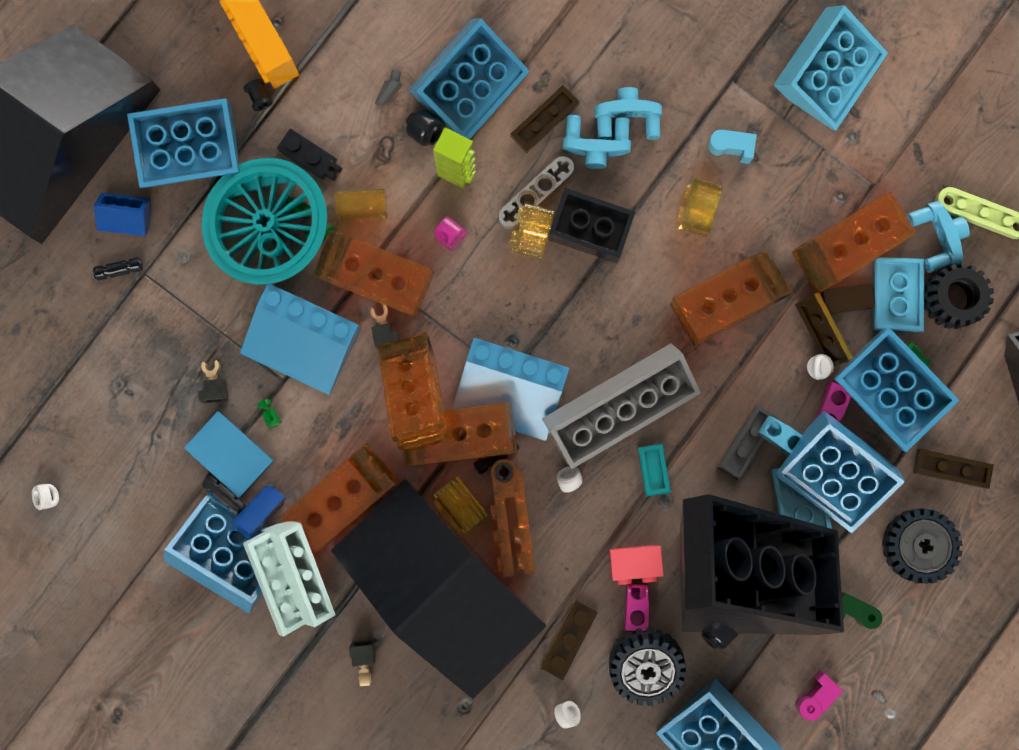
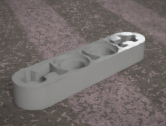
M565 156L558 157L499 211L498 219L500 225L505 229H514L572 176L574 170L572 160ZM558 164L562 166L567 164L568 173L562 171L559 175H557V179L560 181L556 182V179L553 175L559 169ZM541 179H548L551 181L552 187L548 191H542L538 187V182ZM522 196H532L534 204L531 207H524L520 203ZM516 204L518 209L524 214L521 215L518 211L514 215L513 223L510 220L505 222L504 213L512 214L516 208L513 205Z

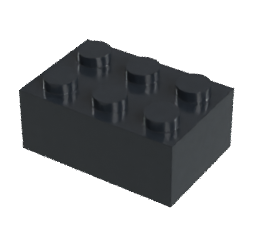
M565 188L548 235V240L618 263L635 211Z

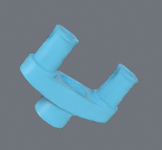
M620 88L617 90V100L601 103L594 107L598 139L611 140L612 118L624 117L645 118L646 139L656 140L661 137L660 117H662V105L652 101L639 100L637 88Z
M568 115L566 137L563 138V149L570 153L585 156V167L604 169L607 167V157L621 156L631 152V141L629 140L630 119L616 118L614 140L582 139L580 137L581 117L578 115Z
M939 201L928 203L926 207L906 215L910 227L931 221L942 246L943 253L924 260V266L928 273L954 264L957 266L963 262L960 240L970 235L968 223L963 217L952 219L946 208Z

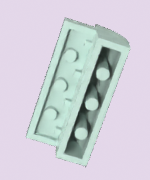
M289 521L272 525L261 530V534L243 543L280 636L284 637L305 624L316 627L335 616L301 523Z

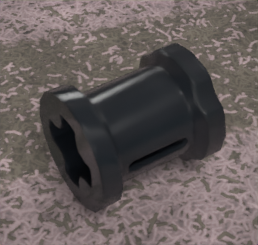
M263 79L252 80L243 87L244 92L249 94L254 111H262L273 104V100L268 97L264 89L265 83Z

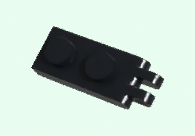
M291 128L277 146L278 151L323 180L327 176L335 181L337 176L330 172V170L334 169L338 173L343 170L336 164L337 159Z

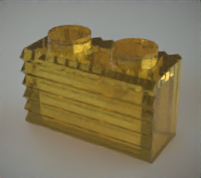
M694 178L692 184L687 183L683 194L687 201L685 207L680 206L676 218L677 221H680L678 228L706 237L710 233L723 186L698 178Z
M385 189L335 192L336 215L341 222L343 220L346 222L348 220L353 221V219L356 221L358 219L361 221L363 219L367 220L368 218L370 220L373 218L382 219L383 217L386 219L388 217Z
M525 202L524 207L519 206L515 220L519 222L518 230L512 231L509 245L513 246L512 251L514 253L542 259L555 212L554 209Z
M455 476L433 494L436 497L433 503L441 513L444 511L448 512L452 517L449 523L457 533L461 530L464 534L488 516V513L458 476Z

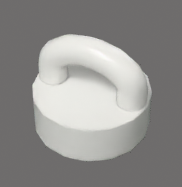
M824 354L813 356L807 364L808 373L816 380L825 379L830 376L834 368L831 358Z
M569 466L558 472L556 477L559 487L563 492H572L579 488L583 482L581 472L577 467L573 469Z
M51 484L34 486L32 489L34 506L38 510L56 506L59 502L57 489Z
M566 701L555 707V718L562 728H571L579 724L581 714L574 702Z

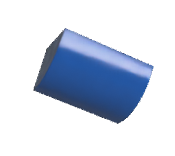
M101 192L94 204L97 231L146 236L151 217L150 198Z
M266 485L234 518L231 525L250 540L284 504L285 496L273 487Z

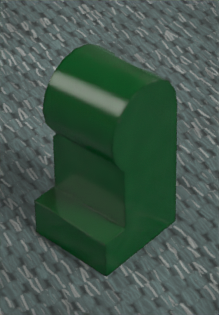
M842 592L843 620L845 615L854 618L860 626L868 629H876L881 625L883 618L880 610Z

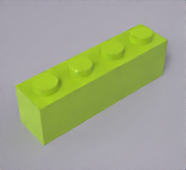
M445 127L433 149L437 175L464 189L466 183L471 184L476 175L473 141Z

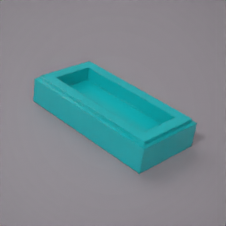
M663 443L637 447L645 497L671 493Z

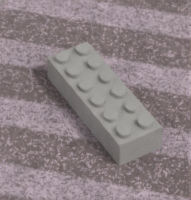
M670 343L543 417L542 420L561 456L568 466L573 469L698 396L701 392L683 353Z

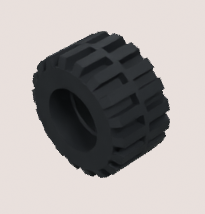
M961 263L957 266L956 264L951 265L928 279L930 283L924 286V290L927 291L924 294V300L927 303L924 304V310L929 309L928 317L930 319L935 317L937 325L944 324V328L948 329L953 327L954 329H959L982 320L984 315L988 314L991 310L988 305L993 304L994 298H990L994 290L988 286L991 281L989 278L984 279L985 273L982 270L976 272L975 266L970 265L966 267V264ZM950 284L959 285L966 292L967 305L964 310L954 307L949 301L948 288Z

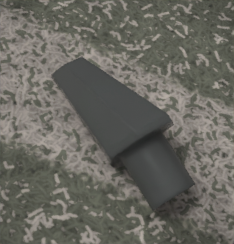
M391 71L390 79L384 81L375 102L376 105H385L402 87V84L399 82L400 71Z

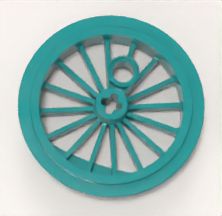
M259 158L246 161L238 165L239 173L223 175L210 191L202 213L201 226L204 244L215 264L226 274L239 281L258 285L281 282L303 270L319 251L327 228L326 203L317 183L299 166L276 158ZM288 184L275 205L278 185ZM296 185L300 186L304 193L282 209ZM271 187L267 208L263 188ZM258 191L262 210L259 209L248 193ZM244 195L256 213L248 211L232 200ZM308 198L311 209L287 215ZM230 204L253 217V219L226 217L224 214L227 206ZM312 215L311 226L286 224V222ZM266 219H269L270 221L267 222V226L264 227L263 225L266 224ZM223 222L252 225L224 234L222 232ZM281 228L308 231L310 233L307 241L304 243L281 230ZM250 233L230 250H227L224 242L226 239ZM278 233L303 246L302 249L294 256ZM254 240L240 264L236 262L233 255ZM276 240V248L268 252V243ZM259 248L258 268H248L249 262ZM285 250L291 260L281 265L278 257ZM266 256L273 258L274 268L264 269Z

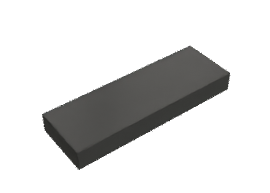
M755 405L719 463L718 468L733 478L740 480L765 440L758 434L761 426L768 416L776 419L779 417L760 405Z

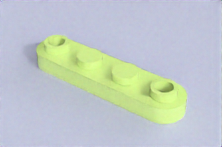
M947 187L936 195L935 201L941 202L951 216L956 218L963 217L967 222L1012 239H1019V230L1015 231L1013 229V224H1016L1019 228V212L953 187ZM944 198L950 200V205L945 204Z

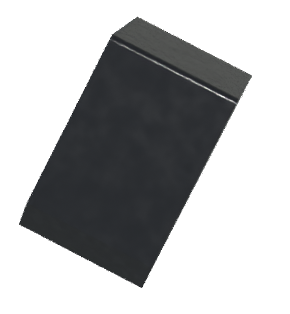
M75 24L0 62V216L40 244H43L129 132L127 114L145 111L160 91L152 79Z
M404 479L331 550L391 631L472 699L546 627L545 622L407 479Z
M711 494L683 499L680 523L683 632L823 635L844 632L838 530Z

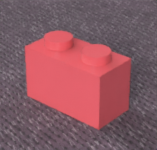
M660 545L608 549L610 577L613 581L617 580V585L632 584V579L642 578L643 583L657 582V577L664 576Z

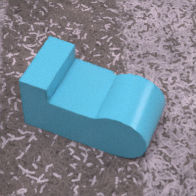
M717 130L709 138L707 148L713 155L719 156L724 153L740 156V163L749 164L754 157L757 134Z
M772 416L766 418L758 431V434L763 439L773 444L787 457L792 453L799 439L803 437L796 430Z

